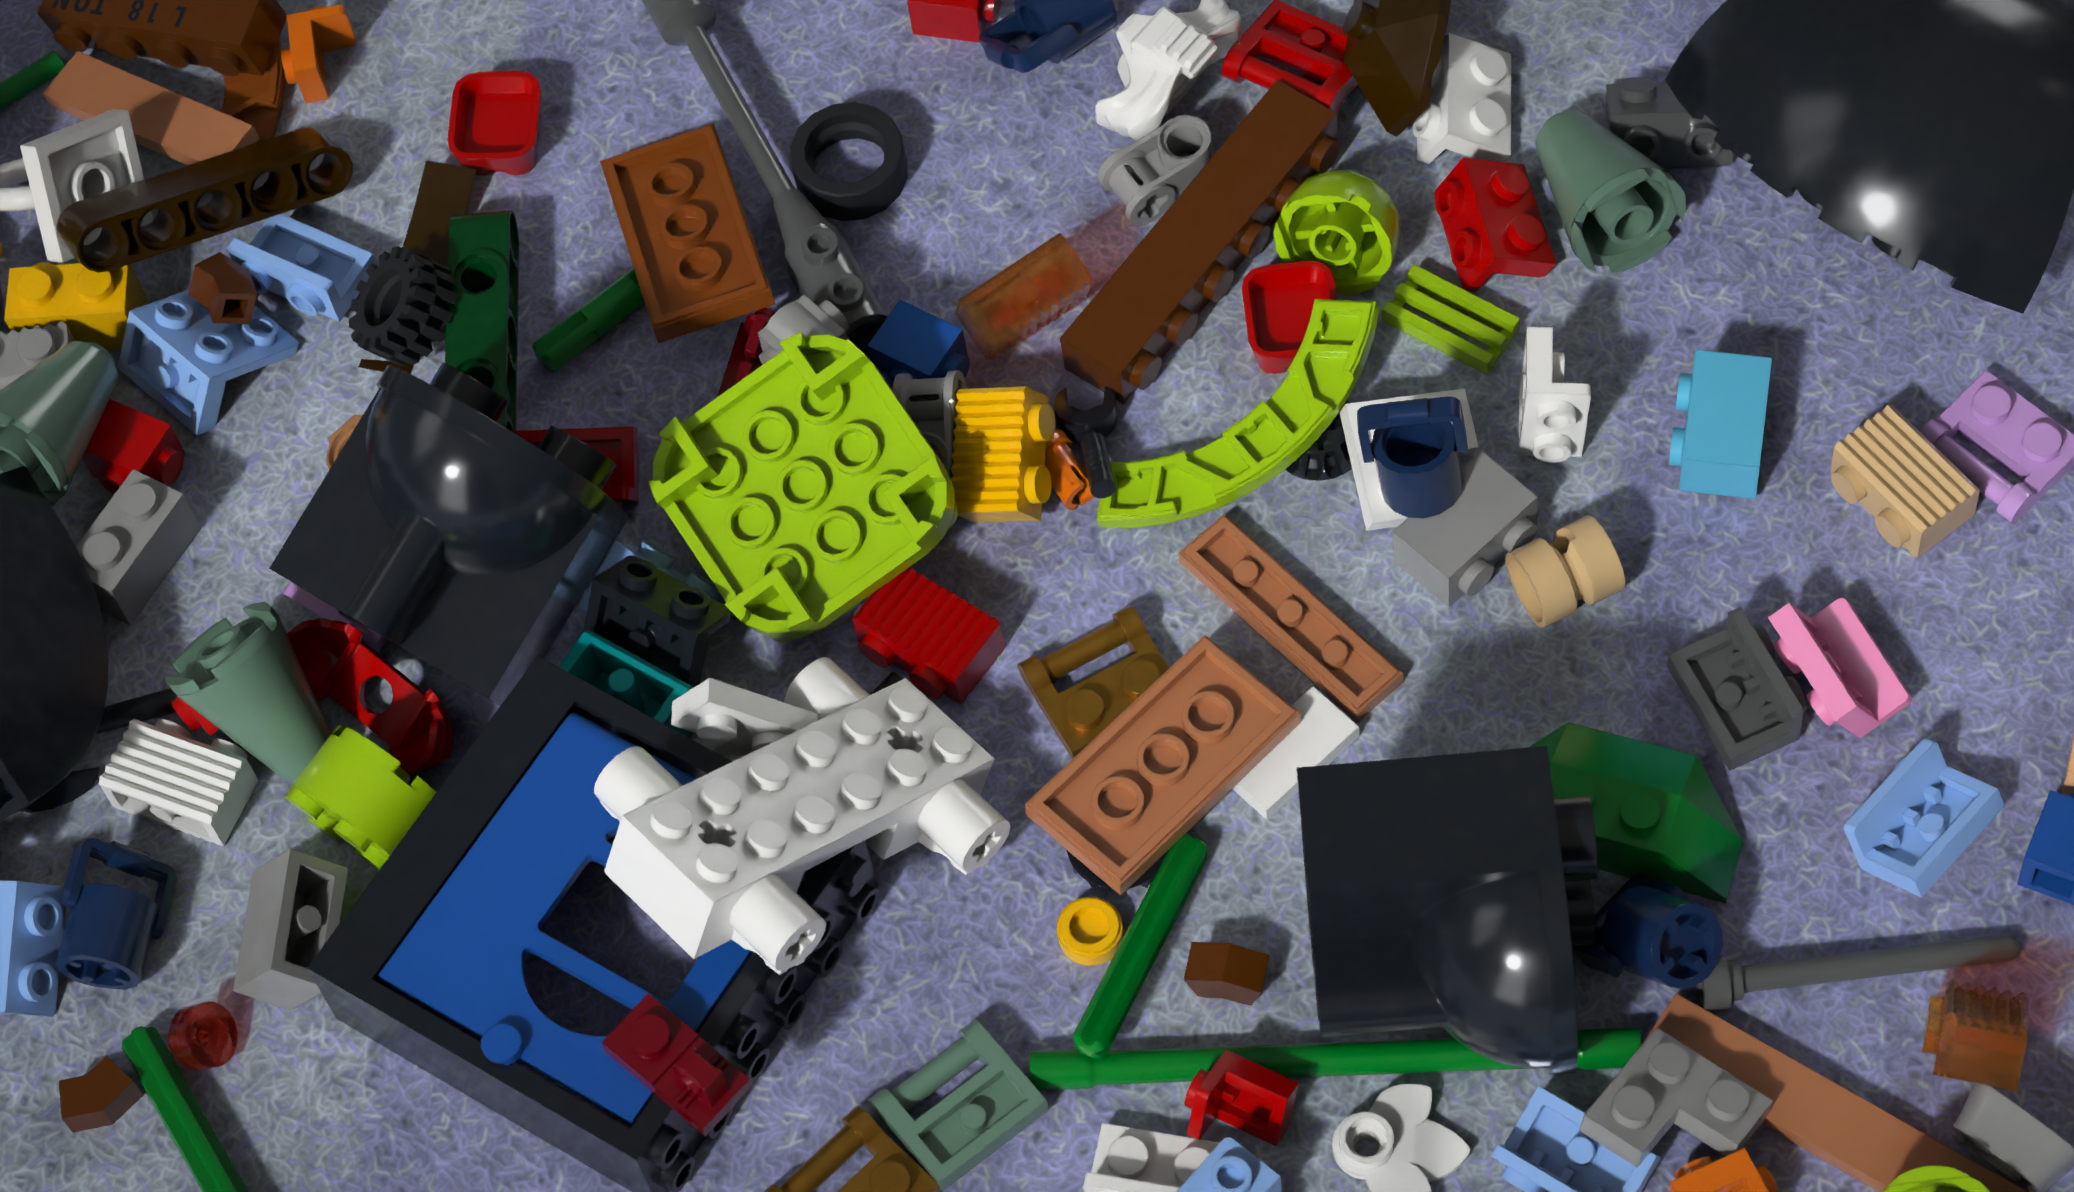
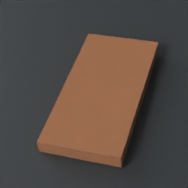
M1204 635L1025 803V814L1121 896L1300 724L1301 713Z

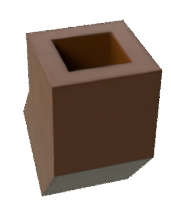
M219 252L195 264L189 296L208 308L213 323L250 324L257 292L249 271Z
M1192 942L1184 981L1199 997L1224 998L1241 1004L1252 1005L1262 993L1270 955L1232 943Z
M107 1056L88 1074L59 1080L61 1116L72 1133L113 1125L143 1096L135 1082Z

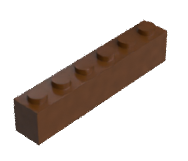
M1276 80L1060 337L1064 369L1104 392L1106 386L1113 392L1115 399L1122 404L1127 402L1137 388L1140 390L1148 388L1159 373L1162 363L1161 359L1174 344L1181 346L1190 338L1197 325L1199 313L1210 300L1218 302L1227 293L1234 278V271L1246 257L1253 259L1262 251L1269 238L1270 228L1279 218L1287 198L1307 178L1314 176L1317 171L1324 173L1333 165L1341 147V143L1338 141L1337 113Z

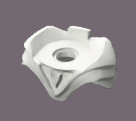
M1201 0L1199 7L1190 12L1175 13L1167 7H1162L1155 15L1132 14L1116 32L1123 51L1118 61V73L1125 89L1114 96L1101 99L1096 103L1097 124L1108 130L1116 131L1122 136L1131 137L1135 141L1140 140L1159 128L1163 117L1189 92L1203 71L1212 63L1226 57L1230 48L1241 37L1242 24L1239 10L1229 9L1224 0Z

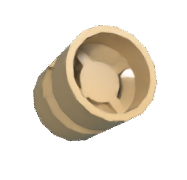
M1590 515L1557 529L1554 532L1552 543L1538 538L1506 554L1507 571L1513 588L1532 621L1540 628H1544L1574 614L1577 611V602L1579 600H1583L1591 606L1625 589V576L1618 554L1603 527Z

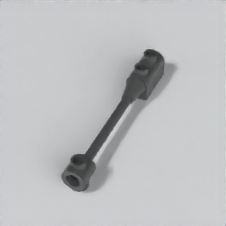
M642 0L663 40L672 46H688L774 200L773 206L785 245L784 256L789 276L799 295H805L817 306L824 300L834 304L848 322L847 337L858 326L871 322L872 327L867 332L857 337L847 338L866 356H869L867 345L884 323L888 314L839 228L829 223L800 190L794 188L707 34L716 21V12L710 1Z

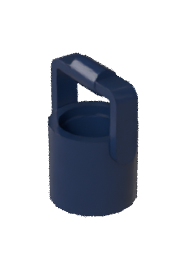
M1015 0V11L981 33L978 39L988 60L1007 69H1014L1025 73L1032 71L1047 60L1059 64L1115 26L1117 14L1112 0ZM1024 32L1031 41L1029 45L1021 50L1009 43Z
M1455 397L1423 398L1366 405L1359 408L1357 411V424L1364 463H1371L1375 459L1384 502L1398 514L1408 518L1423 519L1439 515L1453 506L1461 495L1464 481L1459 453L1468 452L1467 435L1460 400ZM1375 429L1372 440L1370 430Z
M90 838L78 845L73 851L61 896V905L69 907L70 910L56 960L58 971L70 979L93 987L121 990L137 987L141 981L151 937L155 939L160 938L166 926L177 882L175 870L165 863L151 859L149 853L117 841L108 843L100 839ZM89 857L100 860L104 865L139 878L146 877L157 881L158 887L154 902L139 892L117 885L102 883L82 885Z
M1640 874L1629 879L1594 915L1595 944L1572 947V949L1585 966L1614 977H1618L1626 970L1668 987L1683 990L1697 986L1709 977L1717 965L1723 946L1722 928L1717 916L1708 907L1690 901L1688 896L1679 887ZM1602 945H1604V948H1605L1606 951H1603V950H1601V949H1599V948H1600Z

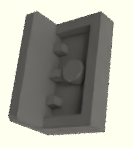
M1632 77L1623 80L1620 84H1606V111L1609 130L1660 167L1729 166L1733 163V152L1723 149L1713 140L1719 128L1706 115L1702 120L1692 118L1677 100L1666 82H1655L1653 79L1646 77Z
M1741 607L1728 612L1726 629L1668 654L1667 661L1668 669L1729 771L1799 740L1803 714L1807 710L1804 693L1796 679L1791 675L1784 677L1774 662L1775 650L1767 631L1760 623L1752 625Z

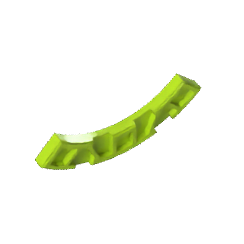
M1314 299L1310 322L1303 342L1287 369L1289 374L1266 403L1262 401L1244 418L1221 433L1223 437L1189 453L1183 450L1154 459L1110 462L1116 490L1110 497L1100 498L1097 513L1099 526L1104 528H1139L1163 525L1196 517L1230 504L1247 495L1289 467L1329 427L1355 387L1364 369L1374 340L1379 316L1377 302Z

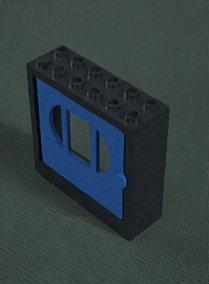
M537 656L307 969L336 1019L629 1191L679 1192L685 1186L694 1170L695 1158L693 1156L707 1136L715 1138L721 1133L730 1119L733 1107L704 1136L604 1052L602 1041L607 1036H590L576 1033L559 1026L544 1015L529 995L525 982L524 959L527 954L533 953L633 1010L649 992L540 931L589 862L595 861L604 867L606 866L612 844L608 840L616 836L620 821L612 817L594 793L595 783L599 774L615 756L634 746L643 747L682 785L690 783L733 761ZM866 840L804 871L797 894L824 919L826 928L820 942L805 958L803 963L795 965L779 975L765 964L764 959L759 954L746 950L733 940H730L701 955L669 1000H661L649 993L747 1075L751 1080V1084L758 1079L766 1067L770 1056L768 1047L780 1029L789 1030L800 1018L807 1001L805 993L817 975L825 977L837 964L843 950V942L841 940L854 922L858 924L863 923L870 916L879 897L878 883ZM392 986L396 988L397 990L408 995L414 1000L420 1002L421 1004L446 1017L447 1019L458 1024L464 1029L477 1035L478 1037L482 1038L481 1042L464 1033L463 1031L457 1029L451 1024L445 1022L444 1020L438 1018L432 1013L426 1011L420 1006L414 1004L413 1002L407 1000L401 995L395 993L394 991L390 990L389 987ZM520 1060L521 1062L539 1071L540 1073L551 1078L552 1080L563 1085L564 1087L570 1089L571 1091L582 1096L588 1101L594 1103L595 1105L601 1107L607 1112L632 1125V1128L630 1129L624 1126L618 1121L612 1119L611 1117L605 1115L604 1113L593 1108L587 1103L581 1101L580 1099L574 1097L573 1095L562 1090L556 1085L550 1083L549 1081L543 1079L542 1077L531 1072L525 1067L519 1065L518 1063H516V1061Z

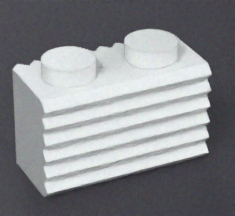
M136 719L131 720L128 730L123 733L122 741L117 744L116 752L111 755L110 763L106 764L104 774L99 777L98 784L111 805L128 813L136 814L139 817L147 818L150 821L158 822L161 825L169 826L172 829L180 830L186 834H191L197 838L224 846L259 781L247 760L248 755L235 744L223 739H213L211 745L191 739L192 735L185 728L166 719H158L155 726Z

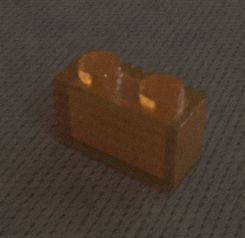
M1058 233L957 300L958 305L955 314L987 360L995 361L996 353L1005 354L1007 346L1015 348L1017 340L1025 341L1027 333L1035 334L1037 326L1046 327L1047 320L1056 321L1057 313L1066 314L1067 307H1076L1078 299L1086 301L1092 276L1065 237Z
M1953 978L1946 983L1944 997L1930 995L1923 1033L1922 1052L1934 1054L1933 1075L2017 1091L2029 1035V999L2022 991L2014 996L2010 989L2000 993L1996 986L1987 991L1982 983L1973 988L1969 981L1959 985L1956 979Z

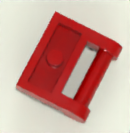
M1273 0L1233 44L1222 66V76L1234 82L1242 83L1244 80H1247L1269 90L1276 80H1279L1337 114L1345 98L1358 85L1343 60L1348 34L1343 32V28L1278 0ZM1258 57L1267 58L1276 64L1283 65L1321 81L1323 84L1322 86L1262 61Z

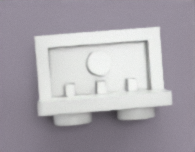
M1448 33L1444 37L1440 60L1433 73L1431 83L1433 91L1430 105L1413 121V134L1417 137V161L1430 164L1445 149L1475 159L1503 162L1511 155V54Z

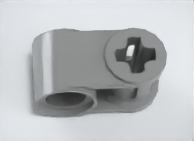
M1180 115L1171 118L1161 127L1132 145L1125 146L1110 155L1101 165L1097 180L1105 190L1116 193L1126 206L1125 215L1133 225L1145 226L1165 214L1213 157L1214 148L1211 132L1207 124L1198 117ZM1185 152H1195V154L1187 157L1179 156Z
M960 370L948 371L945 377L913 379L909 373L897 374L893 382V392L931 447L939 448L942 453V463L946 467L951 479L953 477L951 467L954 464L952 454L955 451L952 443L956 439L953 432L956 427L954 418L957 415L955 405L958 402L956 392L958 389H967L963 373ZM927 399H938L934 401H923Z

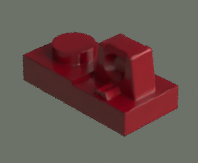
M649 993L602 1041L606 1054L704 1136L716 1126L752 1087L751 1080L747 1075Z

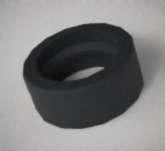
M849 102L832 104L813 113L797 129L790 146L791 166L796 187L824 217L840 221L867 219L886 210L901 195L908 178L907 158L902 134L893 119L874 106ZM862 139L874 142L884 152L883 164L872 175L857 182L839 184L824 180L815 172V159L828 146L841 140Z

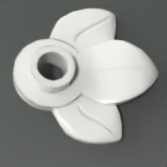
M1399 1084L1382 1091L1369 1112H1359L1345 1118L1336 1128L1332 1140L1333 1155L1338 1166L1348 1175L1364 1179L1370 1192H1432L1429 1182L1438 1181L1455 1172L1469 1157L1470 1147L1454 1131L1439 1123L1428 1120L1432 1105V1089L1429 1086L1419 1084ZM1368 1138L1376 1141L1380 1148L1376 1154L1365 1157L1359 1155L1354 1150V1145L1359 1140Z

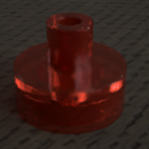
M208 1001L185 1006L171 1020L168 1044L176 1060L187 1069L200 1071L220 1067L226 1064L236 1051L238 1031L235 1020L231 1013L219 1003Z

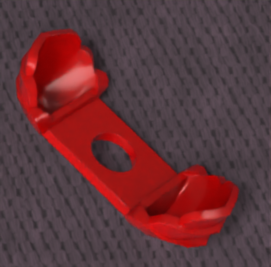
M317 618L315 620L303 621L287 633L317 701L319 702L327 695H330L391 746L388 753L401 762L399 767L408 775L436 766L451 756L454 737L450 717L438 695L430 688L425 693L363 642L364 635L360 630L349 623L333 621L327 618ZM375 676H380L387 680L393 692L392 703L383 713H375L370 710L364 700V688L367 682Z

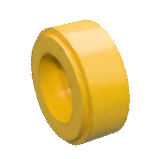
M1082 897L1076 899L1062 910L1057 920L1056 930L1061 950L1070 960L1081 965L1091 966L1107 962L1113 958L1124 937L1120 913L1114 905L1102 898Z

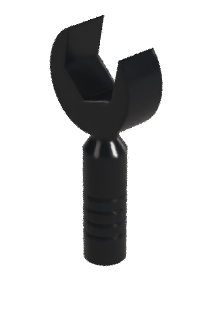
M1105 386L1103 404L1082 411L1068 405L1067 387H1065L1057 394L1054 400L1056 428L1063 430L1071 441L1080 442L1091 494L1101 499L1110 497L1115 492L1116 486L1104 438L1111 434L1117 425L1115 396Z

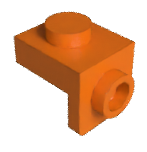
M344 5L318 6L308 11L286 15L290 48L281 50L283 69L289 85L298 83L306 104L329 99L323 52L357 46L356 34Z
M1745 1148L1714 1162L1711 1157L1706 1156L1687 1163L1674 1174L1675 1179L1670 1181L1668 1192H1779L1776 1182L1766 1166L1760 1165L1755 1167Z

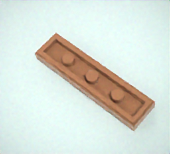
M80 51L73 55L42 93L50 106L82 120L89 119L111 109L128 110L137 144L187 166L255 144L260 138L253 125Z
M1223 514L1178 553L1179 562L1357 723L1404 682L1401 670L1226 514Z

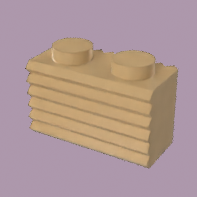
M1892 404L1887 405L1882 412H1877L1863 426H1858L1844 440H1839L1833 449L1830 474L1832 484L1838 494L1850 504L1858 502L1861 506H1864L1867 512L1874 516L1875 525L1881 536L1896 548L1903 546L1909 550L1914 558H1919L1975 515L1980 489Z

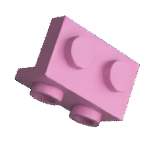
M1838 598L1811 618L1791 603L1786 604L1768 617L1780 636L1779 639L1773 642L1775 650L1794 674L1803 671L1814 688L1806 694V697L1826 725L1831 726L1836 722L1861 739L1912 702L1910 693L1852 605L1846 599Z

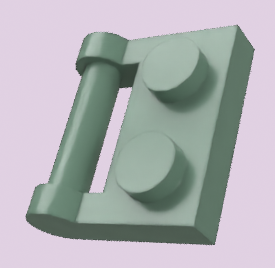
M975 1019L959 1031L961 1038L892 1091L883 1088L868 1100L878 1118L889 1131L894 1133L924 1171L939 1184L942 1192L1049 1111L1047 1100L985 1027ZM976 1060L986 1066L915 1121L908 1114L911 1109Z

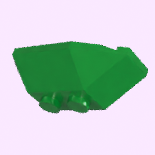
M1570 722L1529 746H1547L1554 799L1590 797L1595 827L1598 870L1628 878L1640 874L1675 885L1685 893L1726 903L1743 846V840L1697 755Z

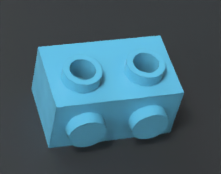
M1695 350L1693 373H1680L1677 391L1676 411L1688 412L1686 428L1673 427L1669 465L1681 466L1679 491L1756 499L1772 364L1771 357Z

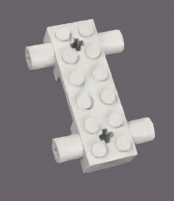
M823 657L807 665L795 677L786 692L784 702L817 713L818 721L685 785L678 782L643 747L634 746L619 753L599 774L594 787V793L603 807L612 817L620 821L604 873L693 959L733 940L744 949L759 954L764 959L765 964L780 975L789 968L803 963L825 933L826 923L824 919L797 894L804 871L865 840L866 844L883 860L920 842L931 851L946 856L951 861V864L965 875L973 872L974 869L988 864L989 860L1004 844L1011 827L1009 821L980 796L995 758L906 678L870 695L830 658Z

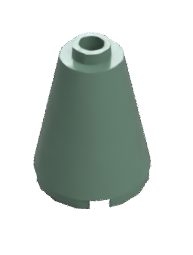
M1567 110L1557 113L1544 123L1536 138V150L1571 248L1588 269L1596 271L1594 266L1596 265L1608 266L1612 273L1623 272L1648 261L1665 248L1673 238L1668 229L1676 215L1683 221L1686 213L1685 192L1679 186L1675 177L1580 110Z
M72 341L0 390V474L25 465L51 507H54L59 499L66 494L118 382V372L115 368L114 359L105 348L93 342Z
M266 602L253 603L243 608L250 618L232 626L225 617L191 642L172 664L179 672V675L177 677L166 675L165 682L176 696L283 780L293 781L298 778L332 732L279 615Z

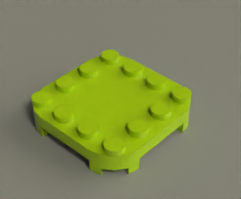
M799 332L780 341L779 343L784 349L702 409L683 422L675 416L658 434L662 437V440L653 459V480L648 481L656 503L664 508L726 603L724 605L753 631L766 635L780 643L801 639L825 628L922 559L945 537L947 530L954 525L958 516V508L954 502L955 489L946 467L878 368L849 339L843 340L830 334L805 336L802 332Z

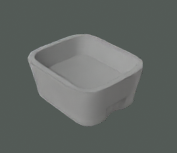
M1979 1080L1975 1083L1961 1114L1952 1126L1954 1131L1952 1138L1959 1146L2006 1180L2027 1192H2046L2074 1168V1148L2066 1140L1990 1085Z

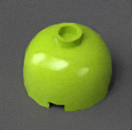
M1331 170L1307 178L1293 191L1282 208L1273 233L1276 252L1283 263L1319 261L1330 268L1335 281L1336 294L1351 296L1373 289L1380 282L1382 276L1390 269L1400 243L1401 227L1399 213L1388 192L1376 181L1355 171ZM1345 265V266H1342V267H1340V268H1338V269H1336V268L1334 267V266Z

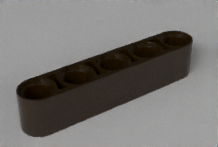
M302 128L77 201L66 207L60 214L56 224L57 237L60 243L88 270L98 273L111 271L335 196L342 192L350 183L353 175V163L350 156L320 130ZM324 154L322 163L316 169L309 171L312 161L317 156ZM269 172V177L264 185L254 189L256 180L262 174ZM214 190L213 197L208 204L198 208L197 206L202 196ZM154 209H158L156 218L148 225L141 226L145 215ZM102 228L99 237L89 245H83L86 236L92 230Z

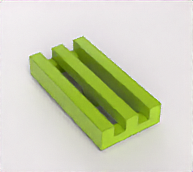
M1415 264L1408 271L1405 284L1400 282L1395 289L1392 302L1387 300L1381 309V320L1486 375L1490 373L1520 330L1519 317ZM1410 305L1439 320L1441 324L1490 346L1489 349L1486 351L1406 310V306Z

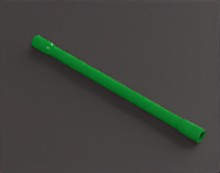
M1640 1028L1577 1030V1068L1580 1070L1622 1069L1641 1047ZM1455 1038L1108 1051L1107 1055L1101 1059H1094L1086 1054H1081L1076 1049L1030 1051L1029 1059L1030 1081L1038 1091L1090 1089L1098 1085L1192 1082L1200 1069L1210 1072L1226 1049L1287 1078L1537 1069L1509 1066L1490 1060L1470 1050Z

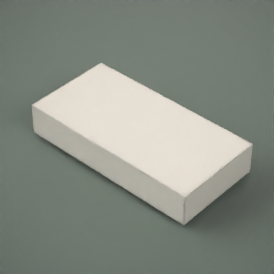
M1314 686L1292 704L1301 713L1300 724L1232 788L1266 820L1272 817L1298 793L1297 768L1329 765L1360 737L1359 726Z

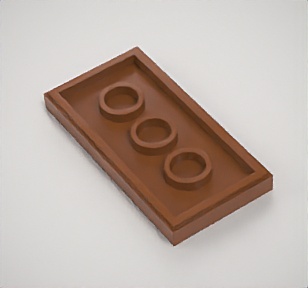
M714 123L600 161L658 343L775 305Z

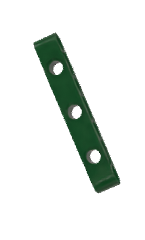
M513 210L451 215L449 223L448 268L452 271L450 276L454 277L456 286L450 290L456 293V303L449 305L446 309L453 313L450 324L446 323L445 363L471 376L505 398L509 403L497 423L510 431H515L517 421L519 234L516 217ZM489 288L488 290H486V291H484V292L477 293V292H479V291L482 290V289Z

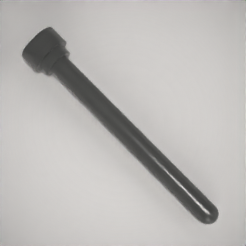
M2003 934L1740 966L1738 960L1726 961L1725 956L1722 954L1709 977L1696 986L1699 1005L1707 1011L1731 1008L1732 1001L1743 1000L1744 993L2012 961L2019 956L2021 944L2015 936Z

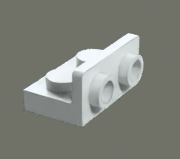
M1527 327L1519 386L1518 456H1534L1536 459L1548 463L1561 462L1569 457H1582L1591 401V386L1589 384L1564 383L1565 358L1564 353L1553 352V327Z
M1102 1123L1092 1171L1085 1175L1084 1192H1177L1220 1142L1197 1140L1195 1138Z

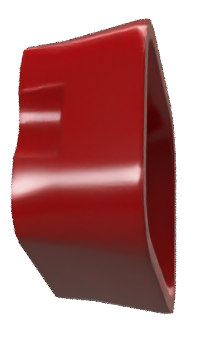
M499 71L471 73L457 81L452 94L447 140L450 152L462 167L476 169L475 176H486L494 172L522 175L529 173L535 167L541 119V89L538 79L529 72Z
M1298 261L1265 265L1252 269L1244 277L1242 295L1248 342L1259 367L1266 373L1278 374L1287 372L1303 342L1310 322L1314 299L1337 300L1334 277L1328 266L1319 261Z

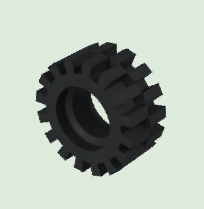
M392 247L391 253L385 251L379 255V266L371 263L366 270L369 275L367 282L360 280L356 290L360 291L361 295L359 299H352L350 310L356 312V315L349 318V328L354 330L351 338L354 342L358 343V347L395 364L407 367V363L411 365L419 363L420 354L427 357L433 351L431 341L440 342L445 333L440 328L443 322L450 324L453 313L446 309L449 305L456 303V293L450 291L456 286L455 278L450 276L452 271L448 267L406 247Z

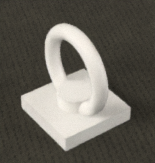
M111 109L20 145L23 158L0 165V211L35 209L47 261L64 263L75 258L60 243L57 237L56 224L60 214L66 207L77 201L144 180L129 111ZM25 181H29V186L10 187ZM151 211L145 215L141 226H146L153 221ZM102 228L92 230L86 236L83 245H89L99 237Z

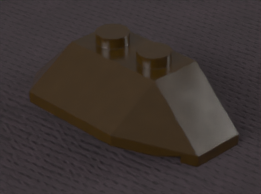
M1354 0L1353 6L1345 18L1343 32L1348 34L1343 60L1386 132L1396 137L1430 105L1433 91L1431 88L1432 77L1440 60L1452 0Z

